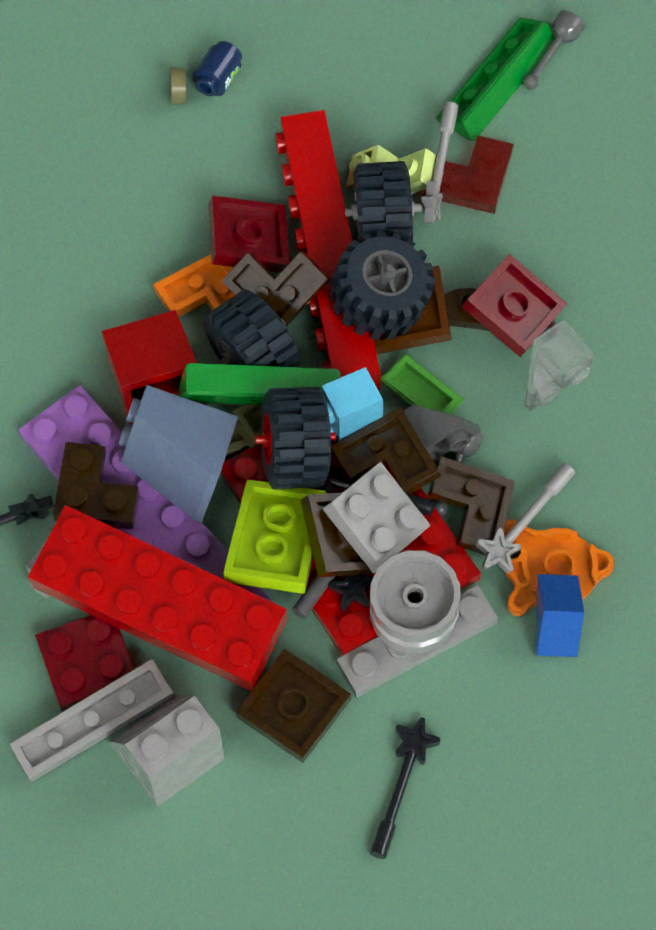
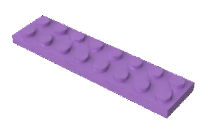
M81 385L18 429L22 440L58 481L66 442L105 446L106 458L102 482L138 486L140 492L134 529L114 528L224 579L223 572L228 551L203 523L194 521L121 463L126 448L119 445L122 431ZM235 584L271 601L260 587Z

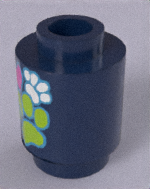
M219 41L208 49L192 75L196 88L206 96H222L241 68L242 54L239 49L226 41Z

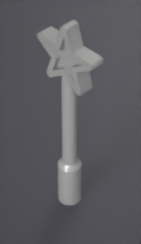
M445 102L439 127L441 137L432 181H427L426 195L422 196V203L425 207L424 223H434V221L441 220L440 204L443 193H439L449 139L450 135L454 133L459 107L454 102Z
M563 463L544 485V491L505 536L503 529L499 528L495 531L492 541L479 539L475 543V546L486 555L481 567L482 570L485 571L495 564L506 573H510L514 569L510 556L521 549V545L513 544V541L551 497L557 496L574 476L575 471L570 465Z

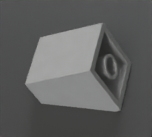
M174 695L175 697L163 703L109 741L112 748L156 807L225 760L220 728L193 695Z

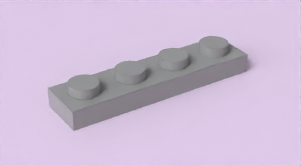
M476 585L460 594L457 625L452 636L439 648L423 654L403 653L389 647L380 637H377L337 658L336 663L357 698L498 623V616L480 587Z
M151 659L9 745L29 780L33 782L175 696L154 660Z

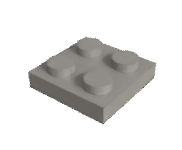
M381 462L371 468L323 508L324 512L372 573H375L378 567L389 557L401 552L431 526Z

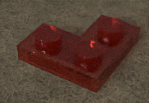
M477 136L469 166L445 161L439 193H443L442 202L495 214L513 154L514 144ZM426 189L422 190V196L426 195Z

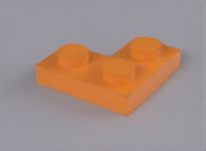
M211 254L153 284L154 292L167 312L176 310L178 317L205 303L213 311L235 296L222 282L233 268L213 265Z

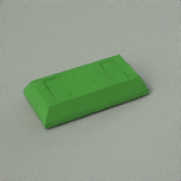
M406 353L381 377V382L411 406L416 405L452 414L464 401L462 397Z

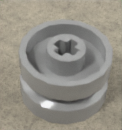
M407 550L389 557L378 567L372 579L370 591V620L377 636L389 647L403 653L423 654L439 648L452 636L459 618L460 583L451 566L441 557L427 551Z

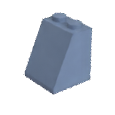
M147 385L142 400L134 398L126 421L133 424L126 422L119 441V445L126 447L121 463L194 521L202 523L218 481L238 416Z

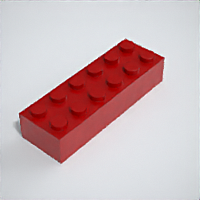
M67 505L64 506L28 575V579L34 589L251 692L288 621L286 608Z

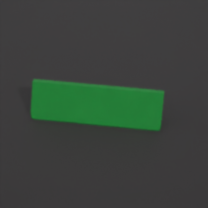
M522 17L518 18L449 101L459 106L454 132L470 141H475L520 87L524 78L539 64L555 40L547 22ZM443 110L436 117L439 123L441 122Z
M189 363L184 368L177 396L198 403L262 405L269 388L319 387L322 392V385L339 379L340 372L337 369Z

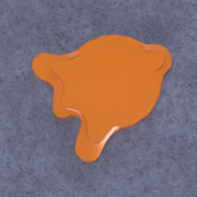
M509 519L505 522L504 536L516 524L517 520ZM526 526L513 541V544L521 545V549L518 551L519 556L511 559L514 569L510 573H506L503 570L505 576L514 586V590L507 601V609L513 616L520 617L536 607L538 574L577 575L583 600L601 580L611 575L614 569V558L609 552L598 549L592 543L590 546L586 540L578 536L577 531L568 528L535 530Z

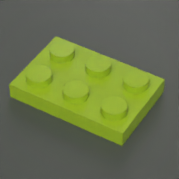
M247 480L223 572L224 580L234 584L305 594L313 553L300 500L308 494H326V491L309 488L272 489L268 482Z

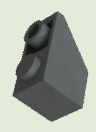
M412 405L404 410L405 415L435 464L440 457L448 452L466 447L471 442L470 438L481 432L478 424L459 416Z

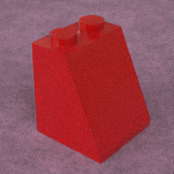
M176 310L101 331L126 417L128 416L133 399L142 400L147 385L177 395L185 366L189 363H197Z

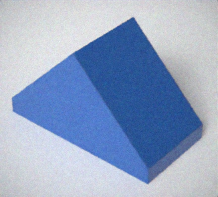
M538 574L536 656L577 657L584 618L579 577L577 575Z

